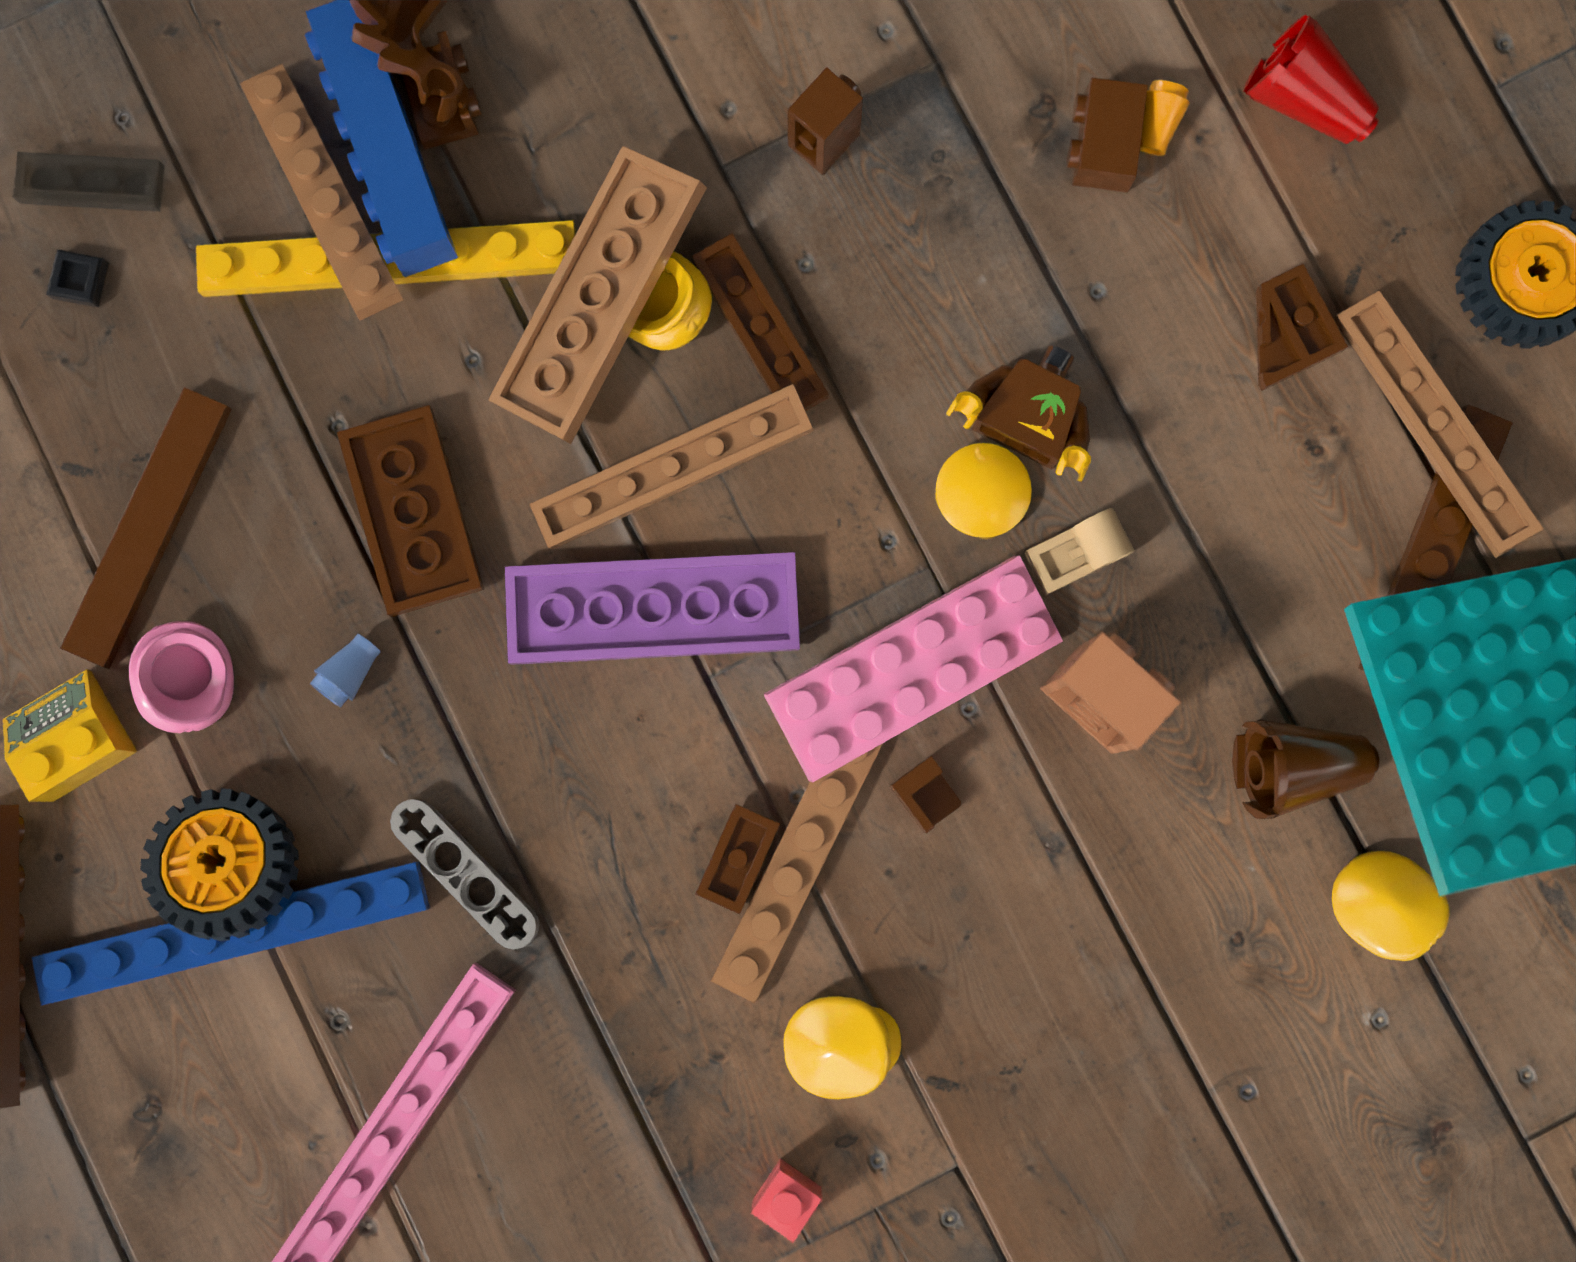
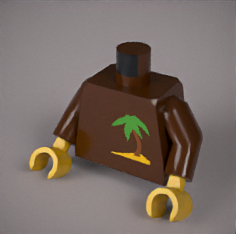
M1048 346L1039 365L1023 358L1014 367L1001 365L974 381L967 391L957 394L946 412L949 417L954 411L963 413L968 419L963 426L965 429L972 427L971 430L1051 470L1058 463L1055 472L1059 476L1062 475L1065 467H1071L1079 474L1077 481L1082 482L1091 463V456L1088 453L1090 432L1087 407L1079 400L1082 388L1065 379L1074 357L1062 348Z

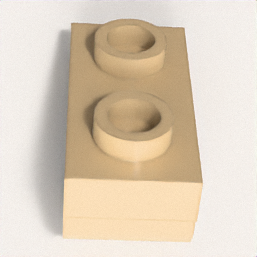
M1109 508L1080 522L1073 528L1026 550L1024 554L1045 595H1048L1132 554L1135 550L1114 509Z

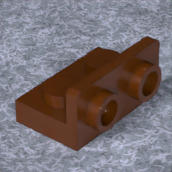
M446 30L438 32L437 36L440 44L425 49L435 59L453 67L463 80L462 74L470 71L462 45L457 44L453 46ZM402 74L419 137L425 150L479 135L474 117L481 116L482 112L473 87L468 88L469 98L466 107L461 109L458 106L456 114L450 120L438 122L437 116L442 97L431 95L428 97L427 103L421 104L416 81L411 76Z

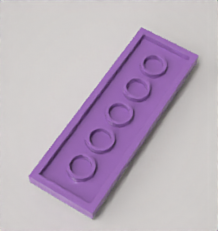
M795 552L505 567L508 663L511 665L800 650Z

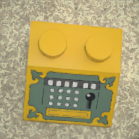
M89 669L84 670L3 719L5 760L29 802H54L137 752L95 676Z

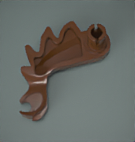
M349 0L357 17L364 23L353 24L352 42L379 54L377 64L379 70L411 76L416 81L419 89L418 96L421 104L427 103V99L431 95L441 96L437 116L438 122L450 120L456 114L458 106L461 109L466 107L469 98L468 88L459 73L453 67L435 59L425 49L420 39L448 0Z

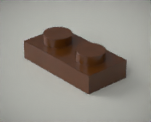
M735 804L695 895L737 914H741L780 823Z

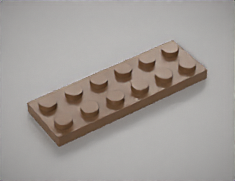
M622 146L488 401L567 443H572L707 189L700 180Z

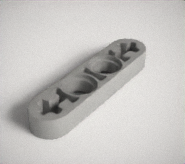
M411 799L403 801L396 806L390 820L391 829L395 836L500 945L509 949H519L535 939L540 925L534 910L433 805L427 801ZM408 810L412 813H418L421 810L424 812L425 816L422 818L421 823L430 833H435L438 827L444 832L432 839L425 848V851L420 847V844L428 839L418 830L407 832L404 828L409 822L405 816ZM444 842L454 843L461 851L462 857L459 865L450 871L439 867L435 858L436 850ZM477 877L488 878L495 886V896L487 905H478L469 896L470 884ZM505 896L508 897L511 904L503 909L513 918L523 915L527 920L523 925V929L527 933L524 938L518 934L509 938L505 933L509 924L500 914L496 915L493 921L487 917L488 912L500 906Z

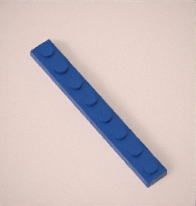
M420 862L292 892L289 899L282 897L279 905L283 909L277 916L269 914L265 918L268 922L267 925L259 930L250 928V935L242 938L230 936V940L218 941L212 938L207 940L185 933L167 923L32 957L41 1006L428 910L430 907Z

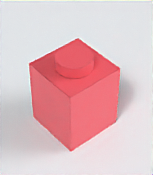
M780 1158L754 1197L751 1213L794 1243L822 1200L821 1186Z

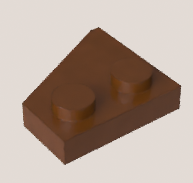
M1304 264L1262 283L1256 289L1258 386L1261 391L1315 366L1348 348Z

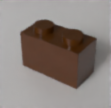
M826 67L788 108V146L822 175L826 173L860 135L863 97H861L862 94L859 87L849 77L843 74L838 77Z
M1091 77L1085 94L1077 93L1072 122L1080 123L1078 139H1071L1066 164L1067 168L1074 169L1072 185L1128 193L1137 176L1148 85Z

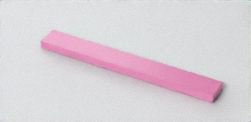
M474 963L272 1262H334L516 989L478 963Z

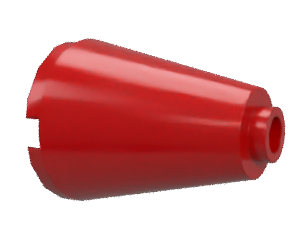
M1310 15L1301 16L1272 45L1276 49L1265 62L1263 59L1259 61L1247 79L1243 92L1251 100L1344 144H1349L1355 139L1361 142L1371 134L1379 122V119L1375 116L1379 105L1319 22Z

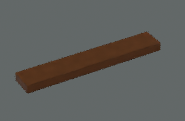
M183 388L60 649L103 668L110 669L232 409L190 389Z

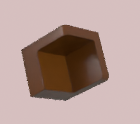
M932 756L926 758L889 786L923 833H928L934 829L937 823L961 806L960 799L941 775L943 771Z

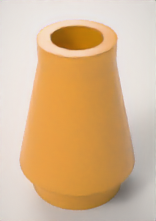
M1154 80L1151 82L1150 89L1147 90L1140 151L1156 156L1166 155L1168 145L1190 104L1186 99L1188 89L1185 86L1165 80Z

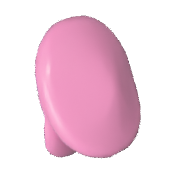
M175 621L165 623L148 631L138 641L131 654L129 681L134 702L142 717L154 727L171 733L200 731L214 724L227 711L234 689L233 665L226 645L211 629L196 622Z

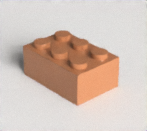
M1102 632L1078 646L1040 689L1111 754L1139 749L1181 702L1171 694L1175 688L1167 678L1154 669L1146 672L1133 660L1136 652L1126 641L1115 634H1112L1109 638Z

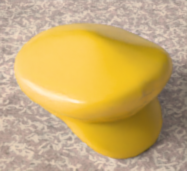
M673 251L628 337L646 347L661 351L677 349L692 341L707 322L712 304L710 287L701 271L685 257Z
M1371 851L1360 854L1340 871L1332 888V906L1340 926L1359 945L1379 957L1400 961L1417 959L1430 950L1432 945L1436 944L1447 928L1450 912L1446 895L1439 896L1435 881L1431 875L1416 862L1398 853Z
M823 997L806 1003L789 1020L783 1038L785 1062L794 1080L809 1093L826 1099H849L871 1093L884 1081L888 1071L896 1064L901 1052L900 1030L893 1017L881 1008L870 1006L862 1000L849 997Z

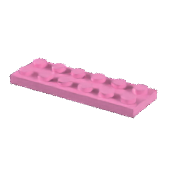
M1013 556L763 695L809 781L815 782L1058 645L1063 640L1021 557Z

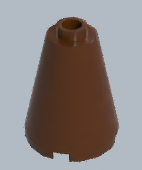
M1265 720L1245 722L1242 726L1247 728L1246 733L1236 735L1233 746L1232 763L1236 788L1246 789L1250 802L1242 803L1245 809L1257 819H1272L1368 784L1372 781L1380 763L1377 749L1365 736Z

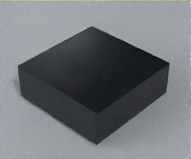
M57 249L46 295L54 300L99 308L109 262L101 257Z

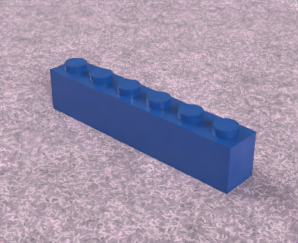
M336 0L305 11L312 31L305 33L307 43L315 60L322 59L326 68L325 71L319 73L321 83L329 100L336 99L340 111L333 113L335 123L343 140L350 139L354 148L353 152L347 154L349 163L358 181L365 179L369 191L361 195L371 221H379L384 233L376 236L384 260L387 264L395 262L405 278L457 259L456 249L391 72L379 70L377 67L379 54L352 42L353 24L364 23L357 17L349 0Z

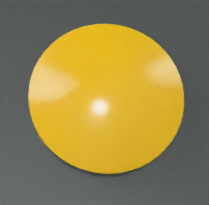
M990 443L971 444L953 453L943 464L937 477L935 500L944 518L955 529L969 536L991 539L1008 532L1022 520L1031 500V481L1023 463L1008 449Z

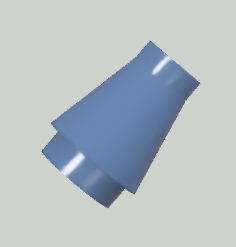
M357 634L350 643L314 670L317 675L310 682V685L341 708L348 699L353 701L374 659L381 651L362 635Z

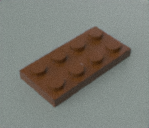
M427 405L337 432L387 615L391 617L484 590L432 407Z

